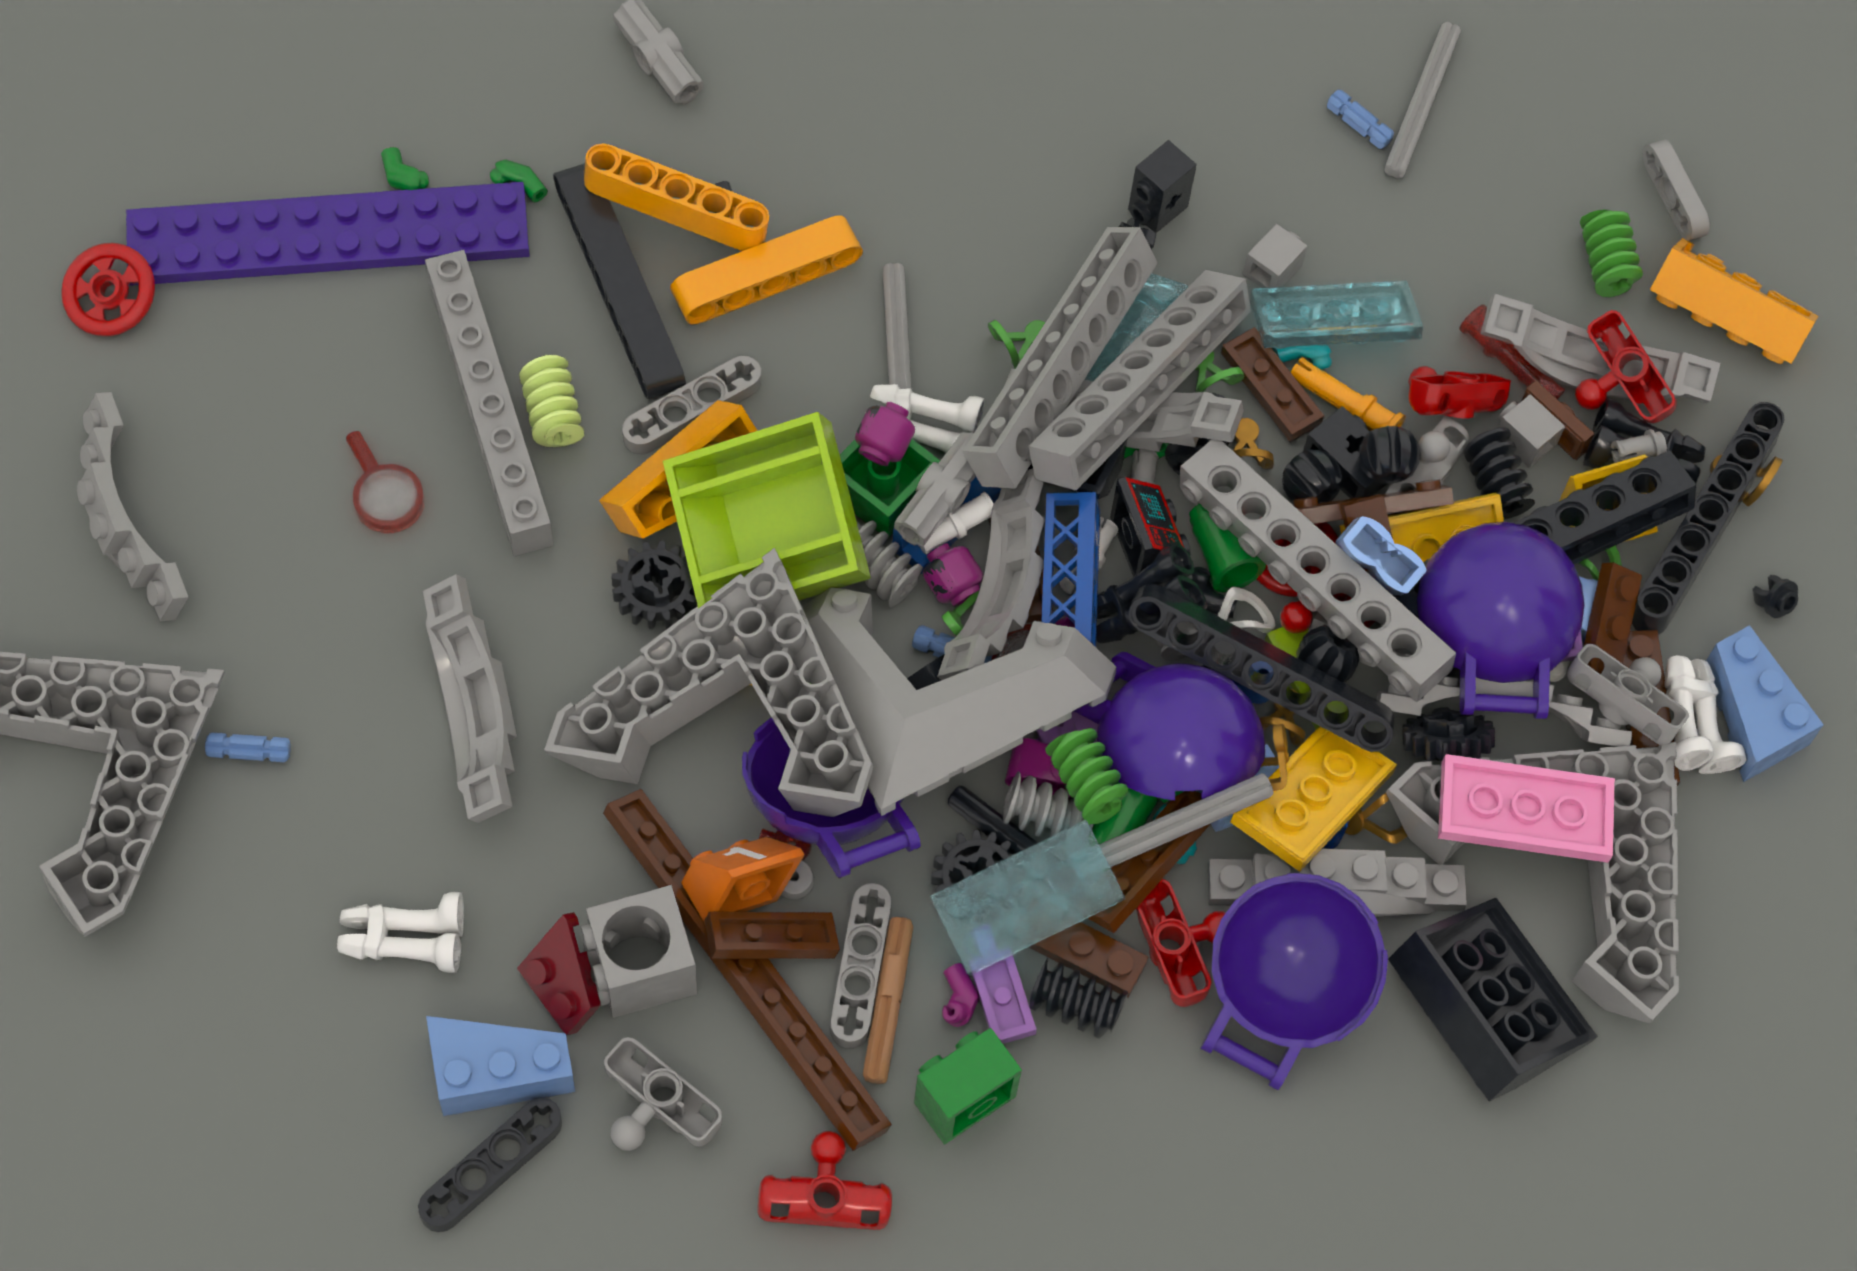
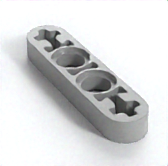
M749 356L735 357L631 414L622 425L625 447L633 453L645 454L670 441L715 403H706L698 397L699 392L705 388H714L719 391L721 396L718 400L737 404L750 397L761 386V367L759 363ZM741 371L744 375L750 374V380L745 381L742 377L736 379V373ZM731 384V392H728L727 386ZM680 407L686 411V416L681 421L672 422L664 417V413L668 408ZM654 417L657 418L658 424L653 425ZM639 428L642 432L647 431L648 437L643 439L640 435L634 436V429Z
M867 883L859 887L852 900L830 1024V1033L834 1042L844 1048L861 1046L867 1040L870 1031L891 912V896L888 890L876 883ZM869 897L877 898V904L882 906L875 909L873 925L865 923L866 905L861 904L867 903ZM861 935H867L876 941L877 948L871 954L861 955L853 949V941ZM852 976H862L868 980L870 988L865 994L855 996L846 990V981ZM849 1006L857 1007L855 1023L857 1027L862 1028L854 1029L853 1035L844 1034V1027L838 1025L847 1022Z

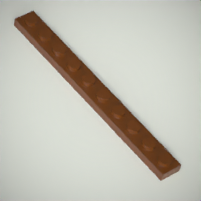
M639 789L608 803L603 812L607 820L656 886L662 888L672 885L684 924L852 1151L885 1134L891 1127V1122L770 960L711 958L705 923L681 884L693 857L643 790Z

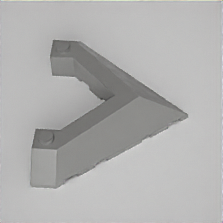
M775 548L762 557L763 563L743 577L740 573L711 595V600L699 609L698 607L694 608L641 648L642 654L623 669L619 666L595 683L592 686L594 691L577 704L573 705L570 702L558 711L544 749L548 755L598 778L638 784L652 745L752 684L791 749L778 789L794 811L835 817L862 806L874 767Z
M831 587L802 606L874 765L868 788L875 799V806L881 816L896 809L895 802L911 794L919 797L949 782V778L961 772L966 773L1023 743L1025 735L1039 728L1046 732L1071 719L1072 711L1088 703L1094 707L1106 701L1116 674V666L1076 628L1033 621L1022 649L916 690L871 636L873 633L871 594Z
M0 652L1 735L107 754L102 772L99 773L90 802L89 816L85 828H82L78 844L39 866L50 894L68 921L84 937L124 915L225 674L224 670L207 669V672L181 670V666L143 663V666L126 665L125 662L60 656H52V660L27 658L26 654Z
M1677 742L1649 748H1636V745L1605 747L1591 752H1584L1583 749L1517 754L1511 759L1498 760L1481 757L1480 759L1615 778L1613 856L1609 863L1587 860L1597 949L1583 963L1572 982L1604 1010L1650 1024L1679 993V976H1676V954L1679 952L1678 920L1676 919V898L1678 896L1677 829H1675L1677 780L1674 778ZM1431 761L1417 762L1387 789L1386 794L1408 838L1437 864H1444L1465 842L1438 839L1442 764L1432 765Z

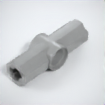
M628 0L622 3L620 8L613 14L614 23L632 45L633 53L641 69L648 76L653 74L675 104H686L694 100L696 95L703 89V81L684 57L683 49L674 32L668 27L663 29L642 0Z
M962 431L939 463L933 462L927 468L918 483L916 494L896 519L894 529L910 544L924 546L947 514L953 515L964 502L970 490L971 482L976 475L962 451L974 432L966 433Z

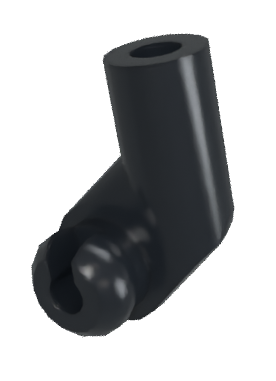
M1195 567L1192 580L1199 586L1206 598V610L1218 615L1225 595L1215 592L1210 583V573L1206 568ZM1234 600L1228 615L1229 618H1233L1237 600Z

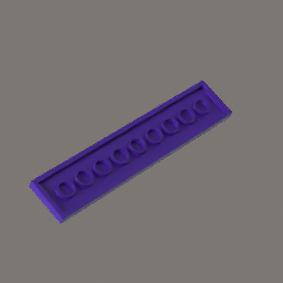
M523 182L126 209L127 246L138 251L147 260L152 269L155 284L426 265L425 259L461 250L465 251L467 261L530 257ZM130 283L129 285H130V286H134V285H139V284Z

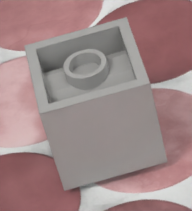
M672 885L586 908L588 924L581 925L584 939L583 946L584 950L587 951L590 965L593 968L594 983L597 987L601 1006L609 1004L613 1018L697 994L696 965ZM638 936L652 938L667 949L666 954H663L658 963L641 970H630L620 967L608 957L617 944L625 939Z

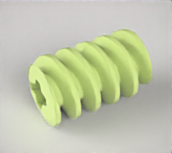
M558 355L538 357L528 362L519 373L520 383L523 385V396L526 399V410L529 413V423L532 427L533 440L542 446L554 448L575 444L584 437V429L579 425L581 423V416L576 412L578 403L573 398L575 389L570 384L572 380L571 372L566 369L569 366L568 361Z

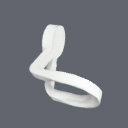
M1231 587L1228 590L1218 614L1220 618L1227 620L1234 600L1246 601L1259 612L1264 624L1252 620L1230 623L1241 629L1252 628L1262 633H1269L1276 626L1275 619L1259 597L1248 590L1238 587Z

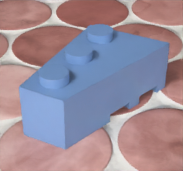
M1750 625L1716 643L1706 661L1709 663L1715 677L1714 683L1719 692L1716 696V702L1719 711H1723L1729 729V741L1741 744L1745 750L1747 760L1739 770L1742 780L1745 782L1809 746L1824 724Z
M426 1016L438 1098L443 1116L575 1092L565 1033Z

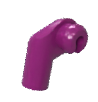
M957 963L948 967L943 972L953 994L947 1006L944 1005L942 1016L947 1023L954 1027L967 1024L971 1020L979 1002V994L962 963Z

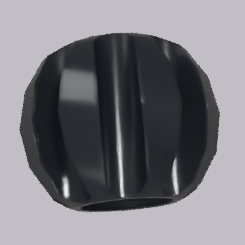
M1385 426L1374 429L1366 434L1360 445L1358 458L1362 470L1369 479L1379 483L1390 484L1402 482L1413 476L1419 465L1421 452L1418 441L1409 430L1397 426Z
M1308 449L1296 455L1285 467L1282 478L1283 489L1292 502L1294 499L1318 497V503L1331 502L1342 488L1343 473L1335 458L1326 451Z
M1327 625L1311 629L1304 635L1296 652L1298 659L1344 683L1353 676L1360 661L1358 648L1347 638L1341 639L1336 636Z

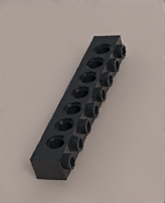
M1671 450L1658 456L1647 457L1639 465L1622 473H1613L1602 482L1585 490H1576L1567 498L1555 504L1539 507L1529 516L1514 523L1528 526L1547 535L1564 550L1573 564H1577L1693 510L1695 507L1696 484ZM1427 559L1426 561L1423 562L1424 565H1425V567H1426V565H1427L1429 559ZM1420 579L1409 593L1403 595L1392 594L1418 619L1417 596Z

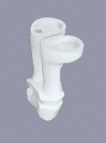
M898 384L874 385L870 394L871 398L885 404L893 402L909 411L907 416L909 420L912 413L951 423L969 432H975L980 425L985 399L978 396H969L963 403L941 401L914 393L911 388L899 389ZM910 420L916 429L912 438L914 441L937 448L947 453L961 434V432H953Z
M1675 655L1670 657L1666 664V695L1683 706L1689 713V718L1675 736V742H1677L1675 766L1682 771L1698 768V772L1701 774L1722 773L1741 767L1747 760L1744 747L1733 741L1723 742L1719 734L1716 696L1719 692L1714 683L1715 677L1709 663L1702 659L1690 661L1688 657ZM1694 710H1695V716H1696V724H1695V719H1694Z
M461 892L444 894L438 908L429 910L397 909L383 907L382 904L369 907L367 904L341 911L339 922L341 925L368 930L367 934L340 935L337 939L339 953L360 960L367 957L374 960H382L383 957L422 960L435 963L440 971L447 973L457 972L461 959V941L459 937L463 936L464 902ZM388 930L428 932L442 935L430 939L389 937Z

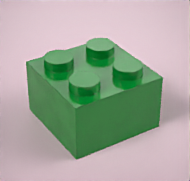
M854 439L840 454L854 513L866 523L873 520L877 524L875 530L879 533L885 531L889 538L893 534L896 519L916 494L918 483L923 474L933 462L939 463L941 460L912 439L901 461L889 462L888 466H882L860 455L858 452L860 447Z
M991 1027L980 1035L977 1031L969 1033L956 1044L957 1050L945 1058L937 1055L924 1063L919 1069L920 1074L917 1075L914 1104L944 1145L1014 1099L1017 1095L1022 1069Z

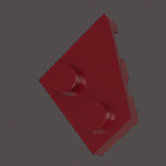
M574 912L563 914L517 967V970L566 1036L577 1033L601 1006L596 984L591 979V965L587 951L580 953L573 927L578 926L579 921Z

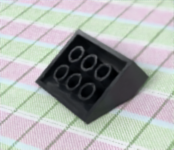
M1497 898L1488 900L1415 931L1388 958L1401 980L1409 988L1426 1015L1431 1019L1489 1102L1518 1088L1593 1042L1598 1037Z

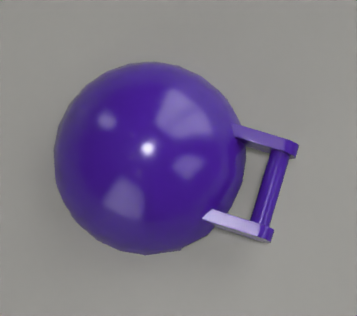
M1509 522L1484 523L1461 531L1452 536L1431 556L1426 565L1427 571L1420 579L1417 596L1419 620L1456 652L1453 667L1460 669L1461 715H1473L1474 711L1533 714L1535 719H1547L1549 712L1550 671L1568 656L1582 627L1585 607L1582 583L1575 565L1564 550L1547 535L1525 525ZM1476 678L1498 683L1523 682L1533 679V697L1476 694Z
M1122 651L1111 659V662L1116 666V674L1112 683L1120 678L1128 683L1114 694L1111 701L1106 699V701L1094 707L1088 703L1074 710V712L1099 724L1097 728V742H1101L1105 746L1102 756H1109L1113 760V765L1109 770L1119 771L1121 778L1118 782L1126 784L1128 788L1144 795L1175 800V791L1202 790L1201 798L1204 799L1254 777L1259 772L1265 759L1264 731L1251 700L1232 680L1206 667L1192 664H1170L1155 667L1128 652Z
M772 717L753 733L755 742L748 754L743 751L742 774L753 804L767 821L780 832L796 840L817 845L838 878L850 875L851 869L904 848L908 852L920 848L921 843L918 832L901 807L904 798L895 802L896 809L881 816L868 787L862 806L835 817L794 811L778 789L791 751L790 747ZM887 821L895 832L892 835L844 852L840 846L858 841L870 835Z
M1290 873L1259 882L1237 898L1221 919L1213 940L1212 976L1218 997L1223 1004L1200 1049L1209 1054L1212 1050L1270 1080L1268 1085L1279 1090L1302 1048H1315L1336 1040L1339 1042L1362 1025L1379 1002L1386 983L1388 954L1377 925L1378 921L1362 899L1341 883L1320 875ZM1231 1016L1255 1036L1287 1047L1278 1065L1221 1035Z

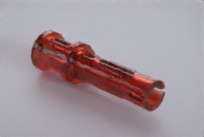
M1485 304L1477 307L1465 318L1459 330L1463 334L1469 333L1484 348L1483 353L1487 357H1496L1520 382L1529 387L1536 380L1518 363L1520 362L1557 400L1563 395L1565 389L1525 360L1518 350L1514 348V344L1480 334L1487 311Z

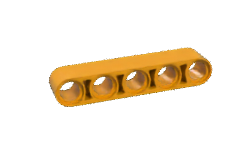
M596 144L586 153L584 183L586 188L593 194L740 251L765 243L769 212L760 202L609 144Z
M836 215L684 273L672 282L670 290L687 323L700 324L845 268L861 257L863 249L847 219L842 215Z

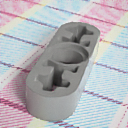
M1664 139L1645 145L1643 148L1645 168L1681 237L1689 241L1706 236L1710 229L1708 214L1671 143Z

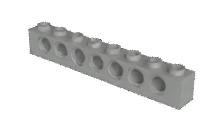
M1140 227L1106 228L962 452L982 487L1016 489L1032 463L1029 445L1067 408L1158 264Z
M461 250L425 259L430 289L513 556L553 546L549 516L465 251Z
M1205 270L1029 445L1035 479L1077 490L1251 312L1246 279Z
M1210 440L1181 465L1180 489L1185 497L1194 504L1199 502L1209 512L1210 518L1220 529H1228L1238 538L1240 546L1251 557L1258 556L1268 566V570L1275 580L1281 584L1287 583L1294 589L1299 600L1308 610L1312 612L1318 611L1327 620L1328 626L1336 636L1341 639L1347 638L1358 648L1359 655L1368 665L1372 667L1378 666L1388 676L1390 684L1396 691L1402 695L1408 694L1418 702L1452 671L1456 652L1223 441ZM1219 486H1227L1230 487L1232 491L1228 493H1221L1217 491L1215 488ZM1254 512L1258 513L1262 517L1260 519L1252 520L1246 518L1244 515L1247 513ZM1285 539L1291 542V545L1281 547L1276 545L1274 541ZM1307 566H1315L1319 568L1321 572L1317 574H1310L1304 571L1303 568ZM1344 593L1352 599L1349 601H1338L1333 595ZM1372 620L1381 624L1382 627L1370 629L1363 623ZM1405 648L1413 655L1401 657L1396 655L1393 650Z

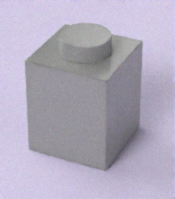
M1276 223L1247 254L1243 275L1274 297L1302 267L1307 245L1302 242L1297 234L1292 231H1286Z
M1531 394L1519 404L1516 401L1511 402L1498 417L1501 421L1498 428L1505 427L1510 430L1511 436L1506 441L1515 443L1517 449L1513 454L1520 456L1522 462L1528 468L1532 467L1557 446L1565 428Z

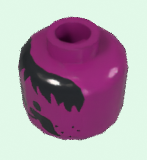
M887 402L885 407L880 405L869 407L855 434V442L860 447L859 454L882 466H888L889 462L901 461L916 430L913 423L907 418L909 411L893 402Z
M945 543L927 555L930 563L924 567L922 576L939 603L947 604L951 602L953 607H956L965 602L970 595L979 592V584L984 574L967 547L956 546L951 549L948 543Z

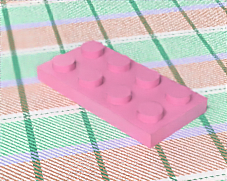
M1445 754L1441 767L1438 839L1609 863L1613 856L1615 778Z

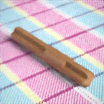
M892 917L889 920L863 1069V1077L869 1083L884 1084L888 1079L913 933L912 921L904 917Z

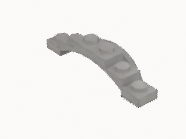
M1499 294L1490 296L1480 334L1514 344V348L1518 350L1525 360L1543 374L1576 389L1581 381L1588 378L1598 380L1611 371L1590 339L1586 329L1544 314L1532 308L1533 305ZM1601 338L1595 340L1602 351H1608ZM1642 345L1674 396H1683L1702 403L1711 401L1721 363L1686 352L1676 353ZM1639 360L1629 361L1623 368V375L1628 377L1638 375L1643 368V362ZM1620 384L1607 392V397L1629 399ZM1666 388L1661 391L1664 398L1671 397Z
M1011 369L1006 380V383L1013 374L1015 369ZM1084 379V381L1082 382L1081 386L1079 387V389H1078L1077 392L1075 393L1074 397H1073L1072 400L1070 401L1069 405H1070L1093 381L1085 380V379ZM1172 392L1128 437L1126 447L1159 452L1162 443L1196 447L1199 438L1233 442L1244 412L1242 400L1216 397L1208 392Z
M95 393L88 409L83 415L84 429L89 436L80 450L81 464L86 471L77 485L78 499L82 505H85L90 518L91 534L94 539L98 540L102 554L107 555L127 575L131 588L147 587L148 601L155 607L160 622L176 620L188 599L187 591L176 562L165 563L141 537L125 512L116 490L111 467V449L124 425L112 393Z
M1033 468L1026 471L1016 489L1001 488L999 497L993 504L989 549L981 587L965 626L954 639L945 645V655L937 676L941 680L985 663L984 661L987 656L1001 653L1006 644L1008 632L1024 628L1028 619V612L1035 591L1039 586V579L1044 567V560L1035 553L1045 522V518L1035 510L1040 500V493L1044 482L1035 479Z
M455 574L423 591L427 610L426 627L440 679L451 732L458 789L464 797L468 820L480 823L513 807L506 776L515 772L509 741L516 738L517 734L502 662L491 657L484 620L473 615L466 578Z
M1449 676L1444 677L1418 702L1408 694H1400L1389 684L1388 692L1377 690L1376 700L1384 703L1392 712L1421 716L1423 707L1444 698L1460 696V679ZM1476 678V694L1533 697V679L1523 682L1498 683ZM1550 684L1549 712L1564 721L1580 739L1611 746H1630L1632 731L1623 729L1621 725L1613 723L1604 717H1597L1596 724H1591L1593 708L1583 706L1582 697L1558 694L1556 697L1553 695L1554 685Z
M1321 849L1300 872L1275 854L1254 853L1252 860L1209 859L1208 862L1209 905H1232L1237 898L1259 882L1290 873L1320 875L1341 883L1359 896L1375 917L1431 914L1436 910L1464 911L1467 906L1464 865L1425 864V858L1386 857L1385 850Z

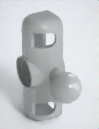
M1444 416L1433 431L1421 436L1418 444L1421 452L1420 462L1413 476L1402 482L1392 483L1385 494L1415 490V483L1425 480L1440 479L1442 486L1450 474L1453 465L1469 444L1470 436L1465 427L1453 418ZM1401 512L1387 513V515L1396 514V513H1401Z
M1586 644L1567 670L1568 680L1599 702V709L1608 720L1619 725L1630 724L1659 745L1669 744L1689 718V713L1683 706L1655 687L1659 683L1662 673L1660 665L1649 657L1634 660L1628 668L1598 646ZM1592 658H1599L1604 662L1605 668L1601 674L1587 665ZM1661 707H1668L1674 712V719L1671 723L1657 715Z
M629 1037L623 1038L605 1057L604 1068L606 1074L618 1081L624 1090L641 1103L631 1116L620 1117L613 1123L610 1136L617 1148L625 1151L638 1148L645 1139V1126L652 1117L662 1120L674 1131L683 1134L690 1144L696 1147L705 1146L717 1134L722 1125V1113L719 1107L637 1040ZM636 1048L642 1051L648 1058L645 1068L632 1059ZM660 1087H668L675 1092L670 1100L664 1102L657 1101L651 1095ZM703 1103L707 1104L715 1112L712 1123L698 1113Z

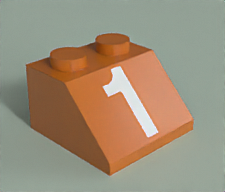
M763 837L750 842L744 839L734 843L728 849L715 853L709 850L695 856L691 860L690 867L681 884L703 922L709 912H746L777 902L805 854L800 847L769 837Z

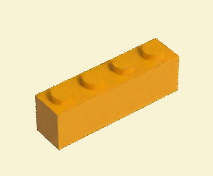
M1682 238L1671 249L1650 288L1651 291L1657 294L1656 300L1670 308L1677 309L1679 305L1691 311V318L1702 325L1712 327L1713 324L1722 327L1727 330L1726 336L1741 345L1747 346L1750 342L1762 348L1761 354L1775 363L1783 364L1785 360L1792 364L1819 316L1776 291L1769 290L1767 295L1760 292L1762 285L1757 280L1745 273L1733 272L1732 275L1725 271L1727 268L1723 264L1724 261L1712 254L1704 255L1700 253L1696 255L1691 252L1694 244Z
M717 400L599 501L619 532L643 539L677 522L663 460L758 430L742 405Z

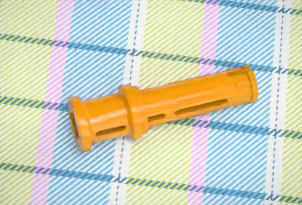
M1301 357L1298 360L1299 364L1296 363L1292 368L1291 374L1301 386L1334 407L1340 409L1343 406L1350 414L1357 415L1364 421L1369 431L1385 426L1402 428L1406 415L1401 412L1393 413L1377 403V397L1374 395H1361L1325 371L1314 366L1304 357Z

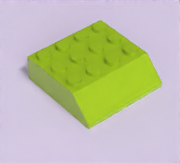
M819 412L663 460L698 609L712 599L711 595L740 573L744 577L763 563L762 557L773 548L776 549L799 600L822 594L831 587L842 588L871 579L832 423Z

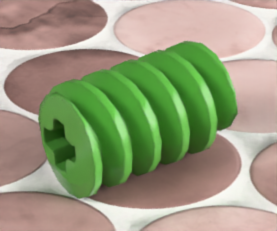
M1596 210L1582 216L1580 220V225L1583 229L1582 235L1586 242V252L1589 255L1588 261L1592 269L1591 274L1595 282V291L1602 297L1610 298L1626 293L1631 289L1633 283L1640 280L1643 276L1642 268L1637 266L1640 262L1639 255L1635 253L1637 245L1635 240L1631 239L1634 235L1633 229L1628 226L1631 221L1630 216L1624 211Z
M1092 728L1065 733L1050 742L1045 749L1046 754L1051 756L1052 765L1055 769L1059 770L1061 781L1067 784L1066 788L1069 795L1075 798V806L1077 810L1082 812L1083 821L1089 825L1105 822L1115 816L1122 808L1121 800L1129 792L1126 784H1117L1121 778L1119 771L1109 770L1113 765V760L1109 756H1102L1105 751L1104 744L1101 742L1093 743L1098 736L1096 730Z

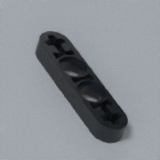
M543 1097L531 1100L422 1195L418 1204L419 1215L425 1227L435 1232H444L453 1228L559 1134L562 1127L561 1112L557 1104L551 1099ZM538 1112L543 1116L550 1112L549 1120L551 1125L548 1128L541 1124L536 1126L530 1132V1138L534 1142L528 1144L523 1133L516 1128L521 1125L524 1132H526L534 1125V1113ZM504 1139H514L521 1146L520 1153L512 1160H501L495 1154L498 1143ZM469 1169H481L487 1176L483 1187L473 1191L464 1188L461 1184L463 1174ZM454 1185L458 1195L466 1201L460 1204L457 1197H455L447 1205L449 1213L447 1217L443 1218L437 1214L431 1218L432 1209L430 1204L437 1201V1203L442 1205L452 1197L451 1190L448 1187Z

